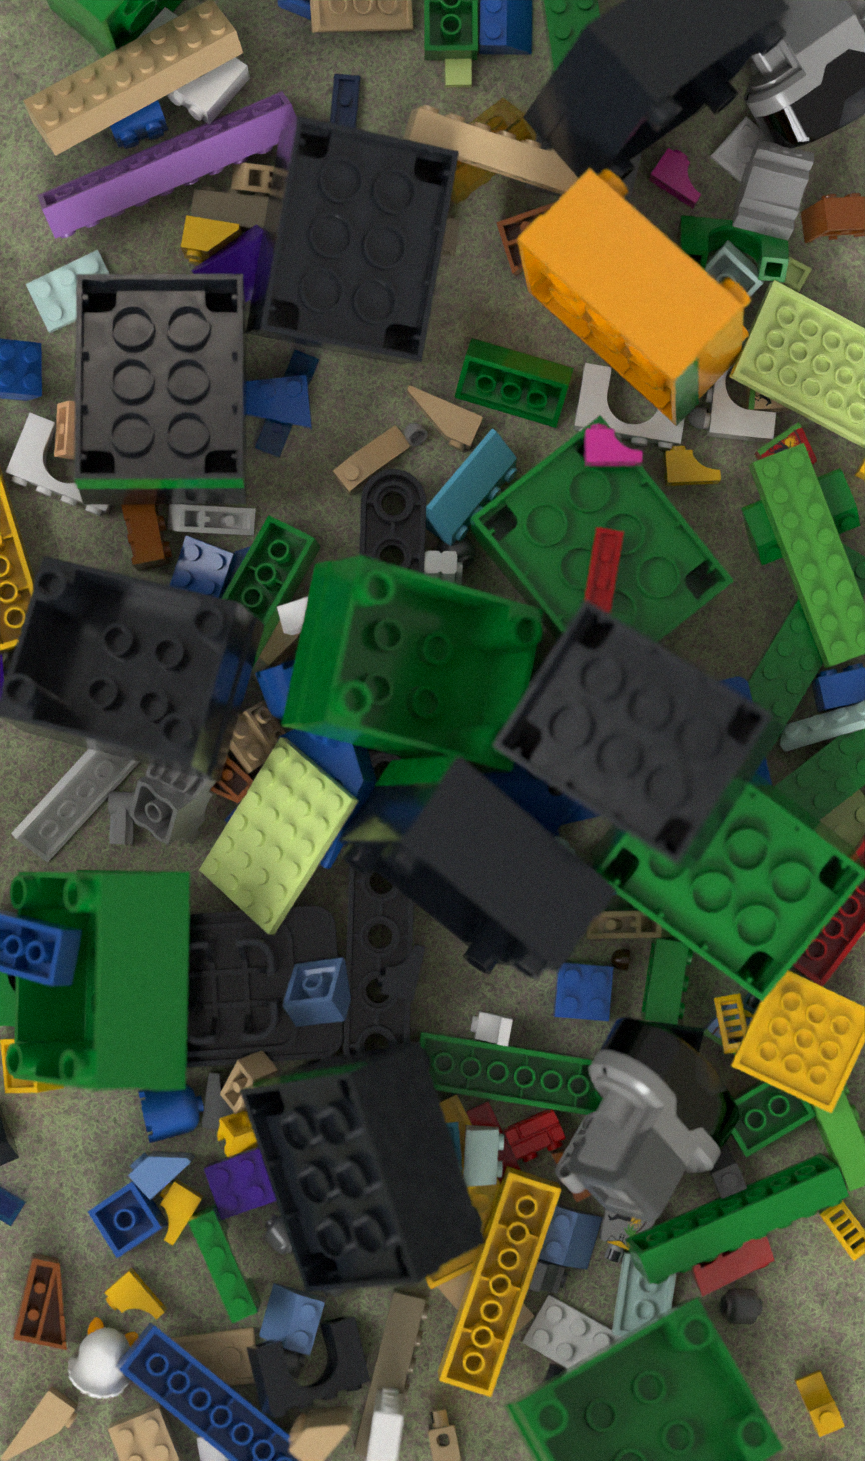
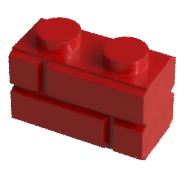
M553 1109L543 1110L503 1128L516 1160L522 1159L523 1162L538 1157L537 1151L544 1148L552 1151L563 1145L562 1140L566 1139Z

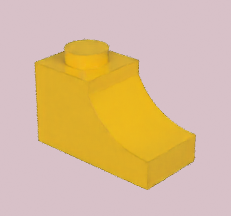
M672 446L670 451H665V486L719 484L721 481V470L711 469L700 464L694 458L693 450H686V446Z
M178 1179L173 1184L168 1183L159 1195L164 1198L160 1205L165 1208L169 1220L168 1231L164 1240L171 1245H174L204 1197Z
M132 1267L104 1292L107 1295L105 1300L109 1306L115 1311L119 1309L121 1313L128 1309H140L148 1312L157 1320L167 1309Z
M820 1370L795 1380L813 1427L819 1437L845 1427Z

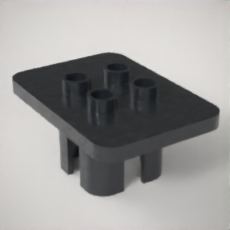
M321 906L292 907L275 935L267 934L243 910L189 914L186 1068L236 1064L237 1060L259 1051H263L272 1062L327 1058L338 1051L343 1041L342 1021L296 1027L283 1008L294 964L338 958L336 922L333 915L327 909Z

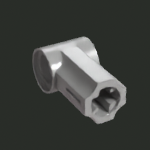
M109 792L108 814L111 816L109 844L133 845L134 820L129 816L135 792Z

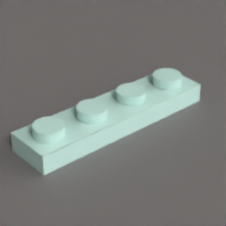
M865 701L786 724L781 733L780 746L786 752L864 729Z

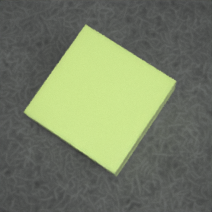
M445 59V87H472V59Z
M789 257L785 283H779L799 293L812 269Z

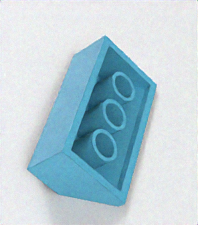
M494 429L489 431L426 506V529L450 546L456 540L460 542L466 536L469 530L468 526L471 524L470 518L485 507L489 501L499 496L502 485L505 482H511L517 473V457Z

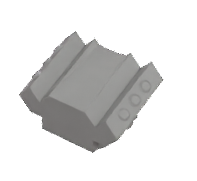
M758 139L752 151L750 161L746 163L734 203L735 211L732 226L788 241L794 230V220L799 213L804 189L809 181V171L814 163V153Z
M149 765L146 776L140 778L137 782L129 816L133 818L137 825L149 830L159 842L170 845L177 840H183L193 844L201 834L198 828L205 820L206 806L212 796L208 791L216 781Z

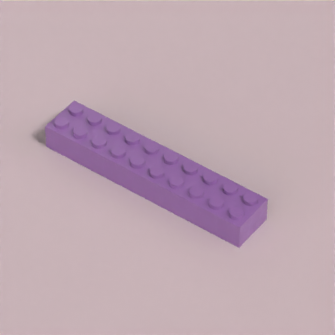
M281 91L217 118L210 125L208 123L41 193L37 195L41 208L55 239L60 236L61 238L70 237L81 227H93L101 222L100 219L107 216H119L125 212L126 208L133 205L136 207L145 205L150 201L149 198L156 195H168L175 190V187L182 184L185 186L192 185L203 175L220 173L223 171L224 166L231 163L234 165L241 164L247 161L250 155L257 152L258 154L269 152L273 149L274 145L278 144L280 132L292 123L296 115L292 104Z

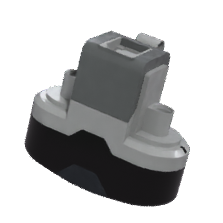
M784 0L790 9L779 21V24L785 29L787 35L766 55L762 56L756 50L751 56L759 71L750 80L744 96V101L768 142L776 143L789 149L804 146L841 129L865 114V0Z
M620 1017L614 1023L589 1066L591 1080L596 1090L604 1099L597 1111L589 1113L581 1122L557 1164L555 1174L573 1193H579L587 1189L607 1211L651 1222L661 1215L684 1172L693 1174L712 1170L739 1121V1109L719 1074L700 1053L671 1031L646 1020L634 1017Z

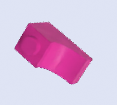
M668 148L651 173L649 181L694 209L701 197V193L693 187L688 177V168L691 162L687 160L688 157L683 152L677 149L673 151Z
M605 424L591 425V429L585 430L584 466L641 465L642 451L633 450L622 445L615 437L614 429H607Z

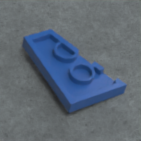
M307 375L246 381V415L312 429Z

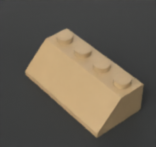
M350 1406L311 1409L307 1414L302 1412L292 1424V1432L288 1439L290 1441L288 1451L300 1461H324L351 1429L353 1409Z

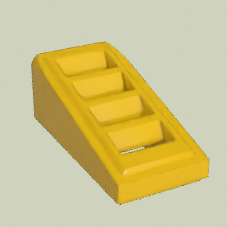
M740 993L714 998L724 1054L737 1052L741 1042L729 1044L728 1039L744 1037L748 1028ZM737 1004L736 1009L725 1011L721 1009V1006ZM739 1015V1019L724 1022L723 1017ZM741 1026L739 1031L726 1033L725 1028Z
M843 1200L840 1204L828 1207L819 1214L853 1261L865 1254V1230ZM843 1210L844 1214L831 1222L829 1218ZM847 1219L851 1221L850 1224L840 1231L837 1230V1227ZM856 1228L858 1232L845 1241L843 1237ZM863 1238L864 1242L852 1250L850 1246Z

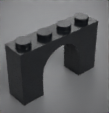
M341 1316L320 1323L327 1350V1364L320 1378L306 1386L299 1385L291 1377L281 1341L270 1339L246 1347L263 1413L272 1414L273 1417L283 1416L289 1413V1408L295 1406L298 1409L306 1408L313 1405V1400L322 1398V1400L333 1399L338 1396L337 1392L345 1389L346 1392L356 1391L362 1388L363 1383L370 1381L354 1316Z

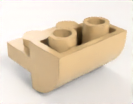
M264 700L238 716L230 744V750L247 774L264 765L275 747L279 736L286 733L277 719L271 715Z

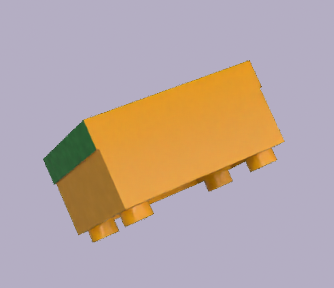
M589 169L543 216L540 215L517 238L528 292L677 426L699 404V399L736 362L742 350V342L749 336L747 329L743 326V309L751 302V299L745 290L730 278H726L721 284L717 283L623 198L628 194V189L613 172L604 169L597 176Z

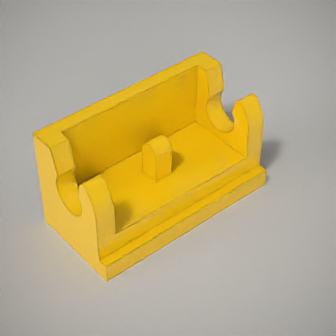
M247 1110L219 1119L220 1126L217 1139L222 1141L225 1138L224 1153L227 1157L258 1147Z

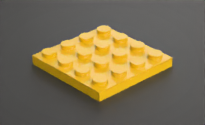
M787 971L763 1001H760L731 1066L832 1114L865 1043V1007Z

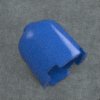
M295 659L255 672L267 708L271 715L277 719H283Z
M185 1083V1090H138L139 1098L145 1097V1100H141V1108L146 1131H152L153 1133L148 1135L149 1143L189 1133L198 1126L200 1121L199 1112L204 1111L201 1095L195 1096L193 1089Z

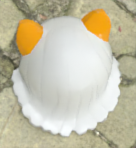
M95 1317L88 1327L86 1338L79 1347V1355H72L68 1361L69 1379L72 1381V1384L80 1389L82 1393H88L91 1397L109 1398L122 1393L123 1389L128 1386L130 1379L115 1366L136 1341L138 1333L129 1332L124 1335L113 1328L104 1327L102 1320L99 1317Z

